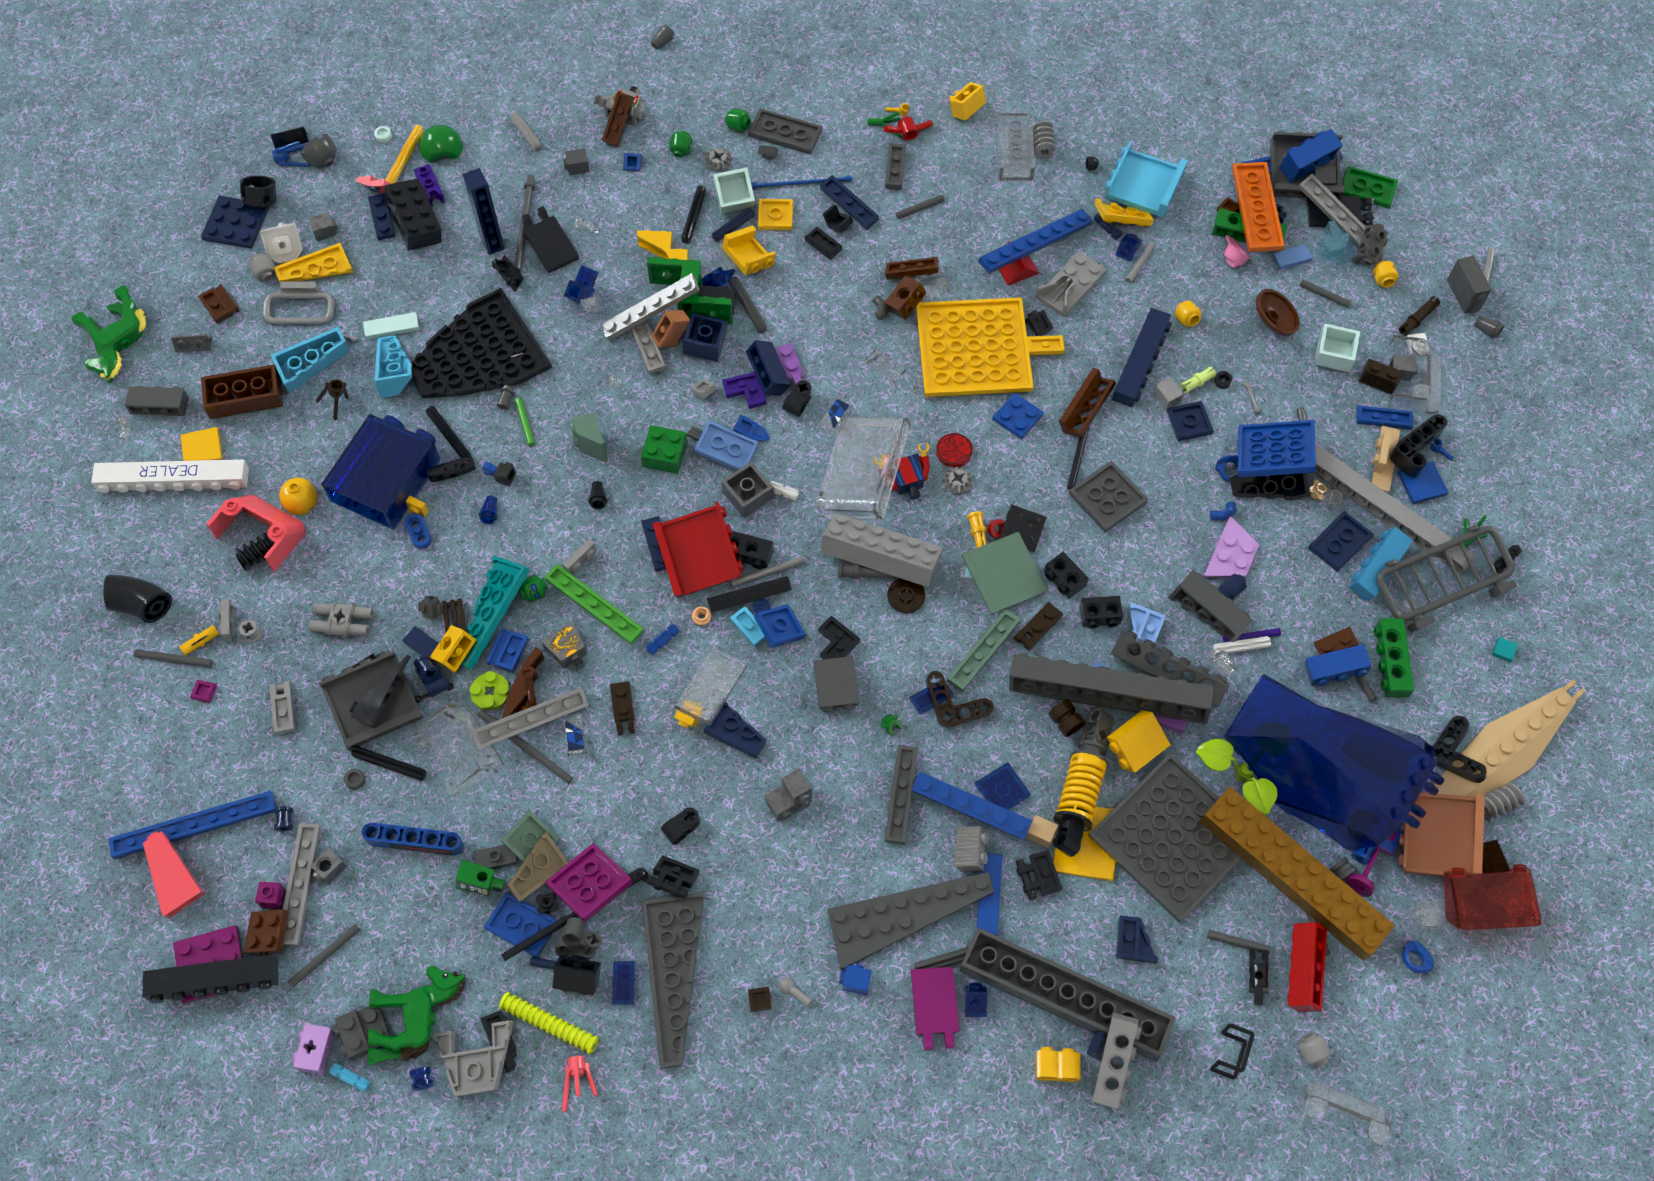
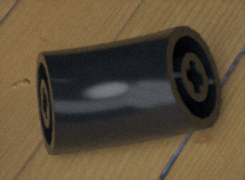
M107 575L105 577L103 596L108 611L129 613L146 623H152L167 614L171 607V595L151 582L122 575Z

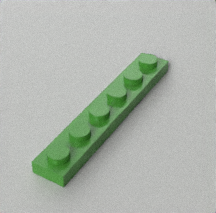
M558 564L544 577L545 581L630 645L644 632V628Z

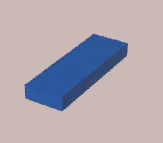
M1358 405L1356 408V424L1412 430L1413 412Z

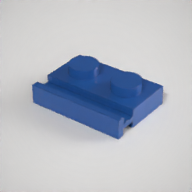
M502 628L486 660L487 664L514 673L528 643V636Z

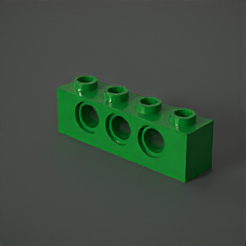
M1219 208L1212 235L1226 238V235H1229L1236 241L1246 243L1241 213ZM1280 223L1284 240L1287 225Z
M1380 618L1374 626L1373 632L1378 641L1376 653L1380 655L1378 669L1383 677L1381 680V690L1385 692V697H1409L1414 691L1404 618Z

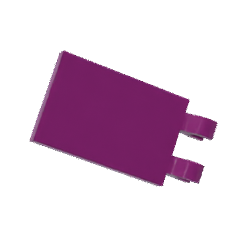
M953 967L911 970L916 1035H923L924 1050H933L932 1034L943 1033L945 1049L954 1048L953 1033L959 1032Z

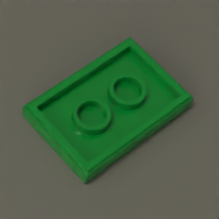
M1348 166L1342 186H1344L1342 196H1360V201L1366 198H1373L1374 205L1390 209L1398 179Z

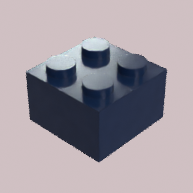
M692 313L683 340V354L718 362L726 336L727 321Z

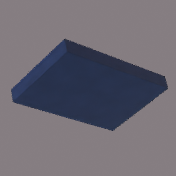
M1343 511L1309 545L1308 549L1338 572L1374 534L1346 511Z

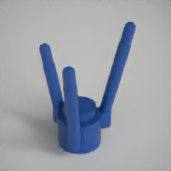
M296 141L286 146L275 148L272 150L275 163H280V166L311 167L308 163L286 162L290 159V152L303 149L306 144L296 146L300 144L299 141Z

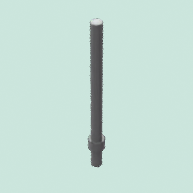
M480 710L477 714L487 724L499 720L483 710ZM517 735L508 738L569 784L573 780L571 775Z

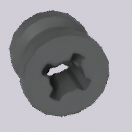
M1346 857L1330 868L1342 881L1346 880L1349 875L1357 870L1348 863L1349 860Z

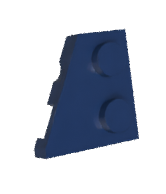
M1119 916L1116 958L1156 964L1158 958L1153 952L1151 941L1145 933V927L1141 918Z

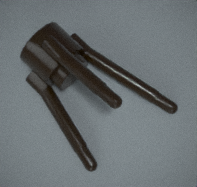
M338 379L331 380L330 383L326 382L324 389L316 399V402H319L328 391L330 396L334 398V420L337 419L339 397L344 394V397L348 398L346 383Z

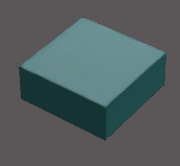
M1499 637L1492 656L1511 663L1518 644Z

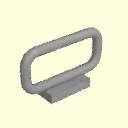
M280 282L282 292H273L264 300L263 317L266 322L273 325H322L330 322L334 315L335 302L333 296L328 292H321L317 282ZM275 299L327 300V313L321 318H273L270 315L271 303Z

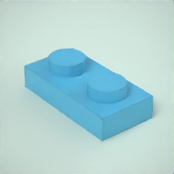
M746 606L730 617V621L754 648L766 639L754 615Z

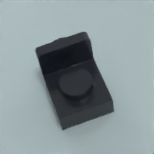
M1036 309L1027 314L1028 318L1025 319V323L1029 322L1035 336H1040L1054 329L1044 310L1038 312Z

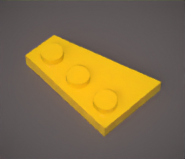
M1098 198L1095 200L1094 205L1103 221L1107 223L1120 222L1124 225L1152 226L1153 218L1150 213L1133 207H1126L1124 209L1113 202L1110 205L1104 204L1102 199Z

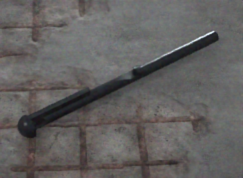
M637 868L628 874L633 882L629 887L641 880L644 883L648 880V872L644 868ZM574 912L566 917L563 915L556 922L505 951L501 956L504 961H507L564 927L569 918L579 917Z

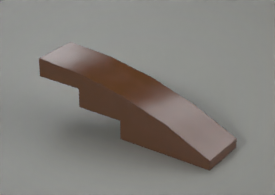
M537 647L527 658L514 680L502 718L521 711L520 706L528 703L522 670L530 668L533 674V682L538 679L536 668L544 660V655Z

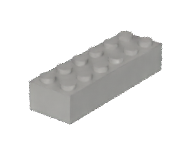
M835 513L823 534L820 552L929 587L939 565L943 547Z

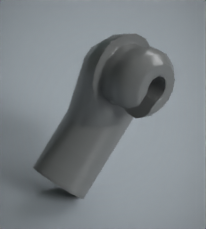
M878 295L873 299V303L878 307L875 316L877 319L882 320L883 317L887 316L888 308L884 304L883 299Z

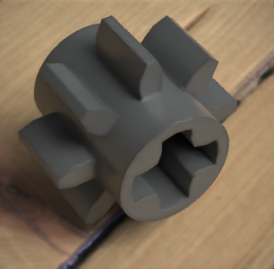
M425 596L424 600L419 602L418 611H422L421 613L425 618H437L440 612H443V603H440L439 598L436 596Z

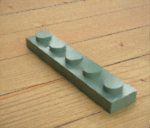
M1004 609L949 675L947 682L963 692L1019 625L1021 619Z

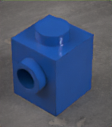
M859 964L847 965L846 971H841L839 984H843L842 991L867 995L872 970L864 969V966Z

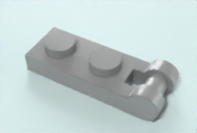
M284 681L283 684L278 685L277 683L270 684L275 735L295 732L291 681Z

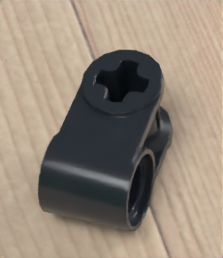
M805 380L799 381L785 399L782 409L800 417L811 399L810 383Z
M686 808L674 818L664 823L661 830L672 845H676L699 826V814L694 808ZM687 817L694 818V821L687 820Z

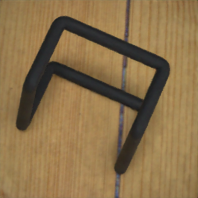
M1228 1023L1221 1031V1034L1242 1042L1237 1064L1234 1066L1217 1060L1210 1067V1070L1225 1077L1236 1079L1238 1073L1244 1072L1255 1035L1248 1029ZM1233 1028L1250 1035L1248 1044L1246 1039L1227 1031ZM1222 1065L1235 1071L1232 1075L1217 1069V1067Z

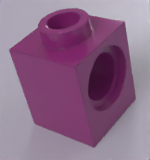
M259 882L255 902L263 909L280 910L283 908L286 889L280 883Z

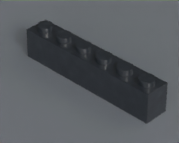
M272 954L143 971L142 997L150 1001V1003H162L164 999L180 1001L184 1000L187 996L203 998L211 993L226 995L228 991L234 990L237 992H248L250 988L257 987L262 990L270 989L271 986L278 985V959Z

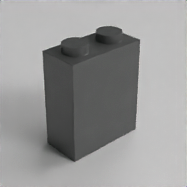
M1474 256L1457 259L1447 281L1463 312L1476 313L1481 310L1492 289Z
M853 656L814 660L813 665L819 709H823L824 712L835 711L836 707H843V710L855 709V705L859 704Z

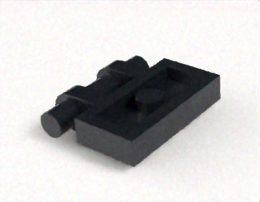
M1049 850L1030 855L1029 860L1031 864L1025 865L1023 859L1015 861L1017 874L1021 877L1024 885L1022 887L1025 894L1027 893L1029 900L1037 898L1035 894L1037 889H1040L1042 896L1062 890V885ZM1034 871L1037 881L1031 883L1028 873Z
M662 855L653 869V875L658 877L649 876L647 884L653 886L658 891L661 889L667 891L673 897L677 898L679 896L685 899L688 891L682 889V887L691 889L699 876L700 870ZM665 880H669L671 882H674L675 884H669L665 882Z

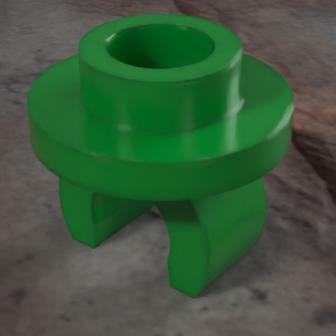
M888 714L881 720V728H886V732L889 735L895 734L892 731L893 725L898 729L902 728V724L896 721L898 719L896 714Z

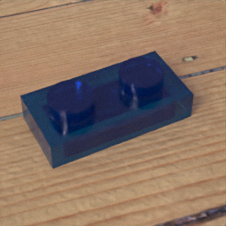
M613 961L612 1004L634 1005L635 961Z

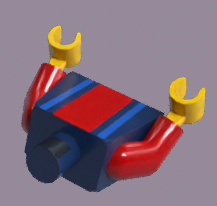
M925 442L926 449L924 451L920 449V443L917 445V450L921 452L920 456L917 453L886 463V457L880 455L882 459L881 464L878 463L877 458H874L873 463L879 466L878 471L883 484L892 490H896L899 495L908 492L911 500L919 498L921 494L918 489L923 488L930 470L929 455L926 454L929 450V444Z

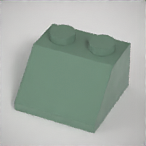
M594 413L572 419L574 426L571 427L576 447L580 446L581 452L607 462L605 444Z

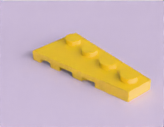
M341 243L274 268L279 282H300L353 273Z

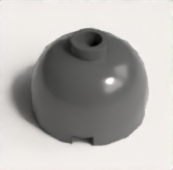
M322 134L323 138L320 139L318 137L313 138L303 147L305 152H301V155L311 166L328 167L334 162L333 159L337 150L328 134Z

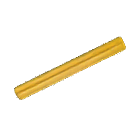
M415 125L385 179L389 183H396L424 132L421 125Z

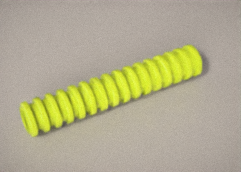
M510 992L503 995L499 1003L500 1010L505 1009L506 1013L511 1012L512 1016L517 1015L518 1019L522 1018L524 1022L528 1021V1024H534V1027H540L542 1031L545 1029V1032L548 1034L551 1032L552 1036H557L559 1040L563 1039L565 1043L568 1041L571 1046L574 1044L575 1048L580 1047L581 1051L586 1050L587 1054H591L598 1044V1036L595 1035L593 1037L592 1033L587 1034L586 1030L581 1031L580 1027L575 1028L574 1024L569 1025L568 1021L563 1022L562 1018L557 1019L556 1015L552 1016L550 1012L546 1013V1010H540V1007H534V1004H528L529 1002L526 1000L523 1002L522 998L517 999V996H511Z

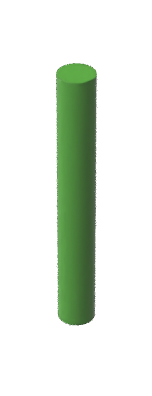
M516 398L515 404L529 447L534 446V438L522 399Z

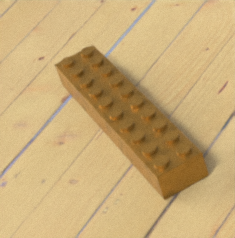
M1229 786L1199 821L1304 912L1314 918L1320 925L1327 928L1330 934L1361 960L1364 961L1372 956L1395 925L1232 787Z

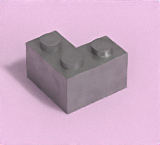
M800 769L781 778L782 785L764 795L765 802L777 821L790 818L794 811L798 809L804 810L812 802V788Z

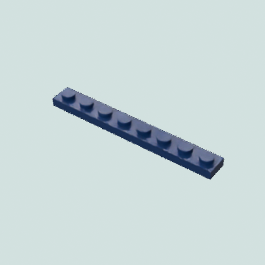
M1080 209L981 256L978 262L990 274L1092 224L1093 219L1083 209Z
M267 791L108 838L111 857L117 859L145 851L143 843L154 832L159 833L162 831L172 843L273 813L276 808L273 792Z

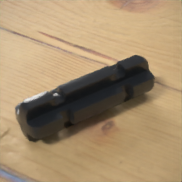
M1512 545L1508 549L1513 560L1522 552L1519 545ZM1502 556L1493 564L1497 573H1501L1507 567Z

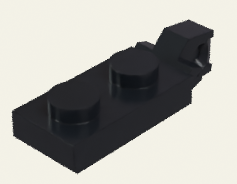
M501 1010L482 1017L480 1020L491 1047L493 1046L491 1023L505 1021ZM510 1036L504 1062L507 1073L515 1070L516 1067L513 1058L517 1056L512 1036Z

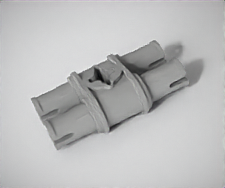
M314 603L313 613L315 615H327L329 620H310L308 628L310 632L326 633L328 636L337 635L349 638L353 635L368 637L370 632L369 625L353 624V620L356 618L372 620L374 610L373 608L357 607L354 603Z

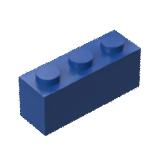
M1364 644L1308 657L1304 664L1311 686L1317 685L1319 687L1327 685L1330 681H1345L1351 676L1363 677L1368 674L1372 666Z

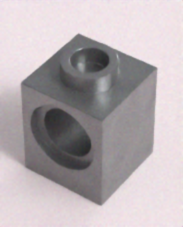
M329 848L310 865L314 870L312 875L320 883L324 880L328 885L347 867ZM326 865H331L328 871L323 872V868Z

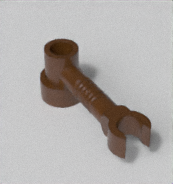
M530 668L522 670L529 703L520 706L521 711L537 705L533 674Z

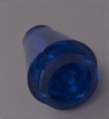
M494 496L486 497L479 512L480 521L484 524H493L497 520V498Z

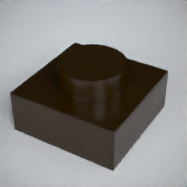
M769 987L748 989L751 1012L772 1009Z

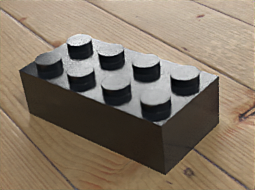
M419 178L385 185L387 204L407 250L441 243V227Z

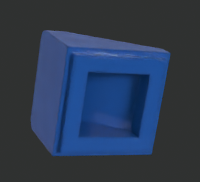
M624 152L623 170L640 171L643 155Z

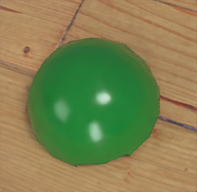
M435 125L426 129L421 136L419 151L422 157L430 163L437 162L442 156L456 159L463 151V142L459 134L449 126Z

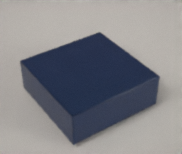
M1096 1031L1086 1051L1087 1055L1095 1056L1105 1034Z

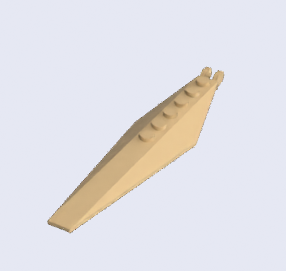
M1573 679L1563 688L1561 687L1488 723L1461 753L1482 763L1486 767V779L1481 783H1474L1446 770L1426 793L1475 797L1476 794L1485 795L1486 793H1491L1494 789L1505 786L1534 766L1575 705L1576 700L1586 691L1583 688L1579 689L1571 697L1567 691L1575 686L1576 681ZM1456 760L1452 763V765L1455 767H1462L1464 763L1462 761ZM1478 770L1477 772H1473V774L1476 775L1477 773H1481V771ZM1399 822L1396 827L1404 831V826H1400Z

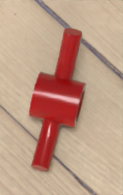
M904 117L899 120L898 127L885 125L884 132L901 133L903 139L908 141L915 139L919 131L932 127L933 123L932 120L921 124H915L912 117Z

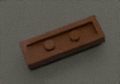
M617 92L602 141L619 147L635 97Z
M938 257L886 263L885 276L886 279L903 278L905 275L908 277L932 275L938 273L939 260Z

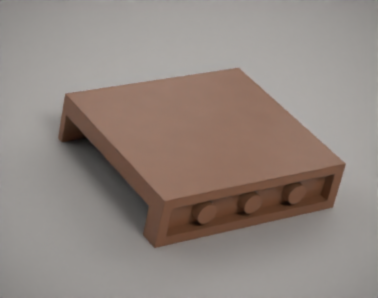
M1407 788L1406 794H1402L1401 806H1405V814H1401L1400 826H1404V834L1400 833L1399 846H1403V854L1399 853L1398 866H1402V872L1480 880L1483 862L1485 795L1476 794L1475 797L1421 793L1410 792V788Z

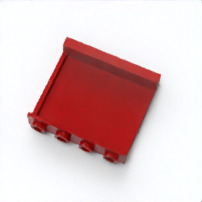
M715 502L714 506L663 523L660 521L652 523L673 593L677 598L743 577L741 571H744L742 561L738 560L736 553H739L738 548L730 535H733L730 524H726L725 521L727 513L725 507L721 506L718 502Z

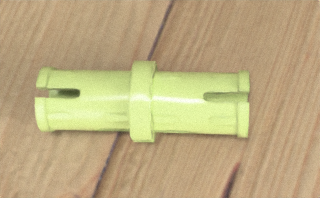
M1208 367L1201 373L1193 374L1192 378L1182 382L1180 387L1182 390L1186 389L1185 393H1189V391L1198 386L1202 387L1205 382L1216 377V371L1212 370L1213 367Z

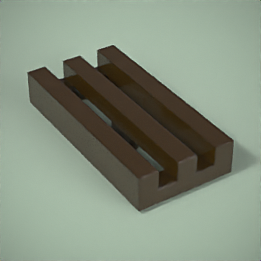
M462 598L458 599V601H442L445 633L450 627L448 607H451L452 624L457 627L455 610L457 605L459 607L461 629L466 631Z

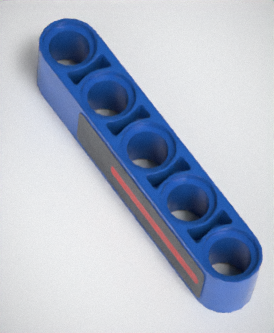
M368 823L362 828L361 832L365 841L369 845L376 847L452 856L460 854L464 849V843L460 836L455 832ZM377 831L375 837L369 838L372 832ZM392 834H397L395 839L389 840ZM417 836L416 841L412 843L409 842V839L411 837ZM431 839H438L435 844L429 845ZM452 841H458L456 846L449 847Z

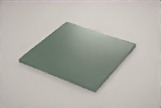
M1019 532L961 554L990 615L1048 591Z

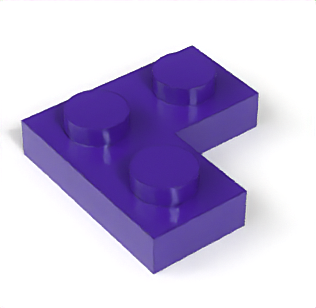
M755 372L722 380L727 398L745 394L749 409L767 405L764 392Z

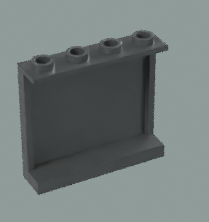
M1278 131L1272 135L1270 139V169L1274 197L1307 198L1298 186L1309 174L1293 183H1289L1279 167L1290 148L1294 146L1299 147L1308 138H1315L1318 134L1317 132L1308 134ZM1336 134V136L1338 137V139L1341 141V139L1343 138V135H1337V134ZM1339 150L1333 161L1322 166L1336 167V184L1324 185L1334 196H1342L1344 193V186H1341Z
M394 651L382 652L378 655V658L374 660L366 659L355 668L347 667L341 671V674L336 676L328 675L319 683L343 737L344 745L348 750L423 719L404 672H402L373 728L351 717L353 713L349 711L354 701L359 703L360 699L399 663Z

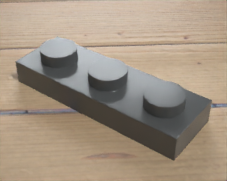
M889 143L885 188L902 189L906 152L905 144Z

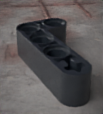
M1440 414L1430 417L1396 444L1390 453V460L1406 475L1410 477L1418 476L1427 463L1426 458L1420 451L1440 436L1447 426V419Z

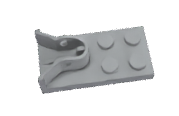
M1078 251L1046 285L1038 287L1036 299L1065 317L1101 279L1107 269Z

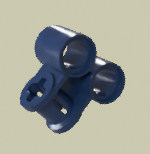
M421 655L415 659V671L431 697L449 688L429 655Z

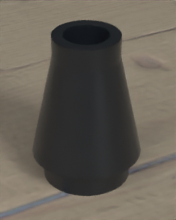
M594 481L591 484L589 504L593 509H602L607 503L603 483Z

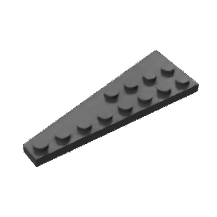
M989 872L827 909L840 969H846L847 965L850 966L860 962L864 958L923 930V928L959 912V910L968 905H973L994 894Z
M703 892L687 894L685 899L679 896L677 898L671 896L642 901L660 1069L680 1067L683 1063L704 899Z

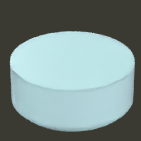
M381 126L374 131V136L378 142L385 143L392 138L390 128Z

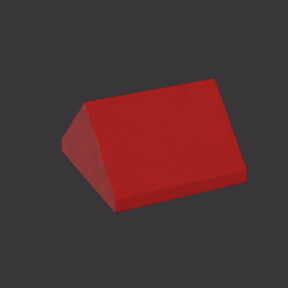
M1029 255L998 269L1008 286L1039 274Z

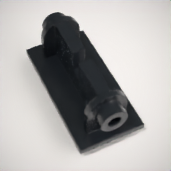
M304 127L270 134L275 148H280L299 141L300 144L309 142Z
M505 255L501 260L494 259L492 261V267L503 277L507 286H510L515 292L524 280L523 276Z

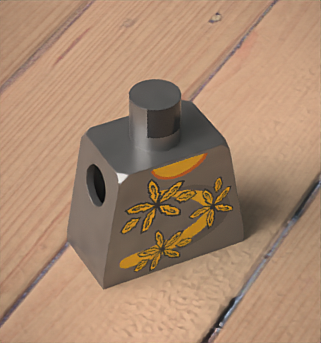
M573 621L541 640L545 651L563 668L572 664L575 670L578 671L586 665L582 657L587 652Z

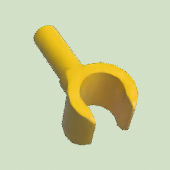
M903 103L900 108L886 107L885 111L899 112L901 116H907L909 105Z

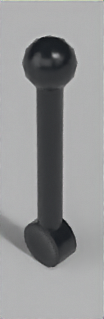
M450 682L447 683L448 686H449V688L446 689V690H448V691L453 690V688H454L453 683H450ZM430 694L415 696L416 702L420 703L422 699L430 697Z

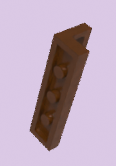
M1092 368L1059 420L1063 433L1083 437L1116 385L1115 380L1102 378L1100 370ZM1101 384L1108 385L1107 388L1098 390ZM1100 398L1097 402L1090 404L1092 399ZM1091 410L1090 415L1081 416L1084 412ZM1083 424L1080 430L1073 429L1076 425Z

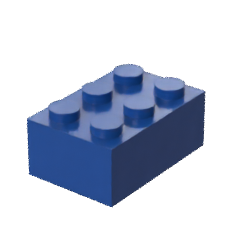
M1332 128L1326 132L1323 130L1315 138H1308L1303 141L1299 147L1294 146L1287 151V155L1282 159L1283 162L1279 168L1289 183H1293L1311 173L1315 166L1322 167L1333 161L1343 144Z

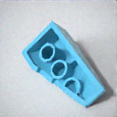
M395 335L377 338L375 384L380 398L399 395L412 378V364Z

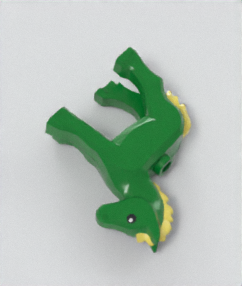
M124 285L114 290L115 297L122 301L123 305L118 301L115 304L106 306L112 314L120 315L121 320L100 329L92 317L87 318L83 312H79L71 318L75 325L88 331L99 355L97 358L87 359L84 363L85 367L88 370L97 372L101 378L105 377L108 383H112L113 378L119 373L118 370H121L120 367H122V359L118 352L129 348L132 343L142 336L146 328V316H143L145 312L141 308L136 310L137 306L132 301L130 292Z

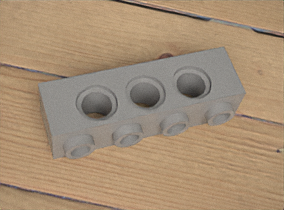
M1113 1013L1092 1102L1118 1109L1119 1102L1124 1103L1127 1090L1123 1089L1124 1081L1129 1082L1132 1070L1128 1068L1129 1060L1134 1061L1137 1049L1133 1047L1134 1039L1139 1040L1142 1028L1138 1026L1139 1019ZM1125 1036L1129 1042L1127 1044H1120L1117 1041V1037ZM1120 1057L1124 1063L1115 1065L1112 1062V1058ZM1115 1078L1119 1084L1110 1086L1107 1083V1079Z

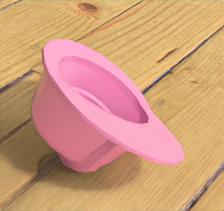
M1229 235L1225 236L1229 242L1224 252L1227 264L1235 268L1243 266L1249 259L1253 260L1235 239Z

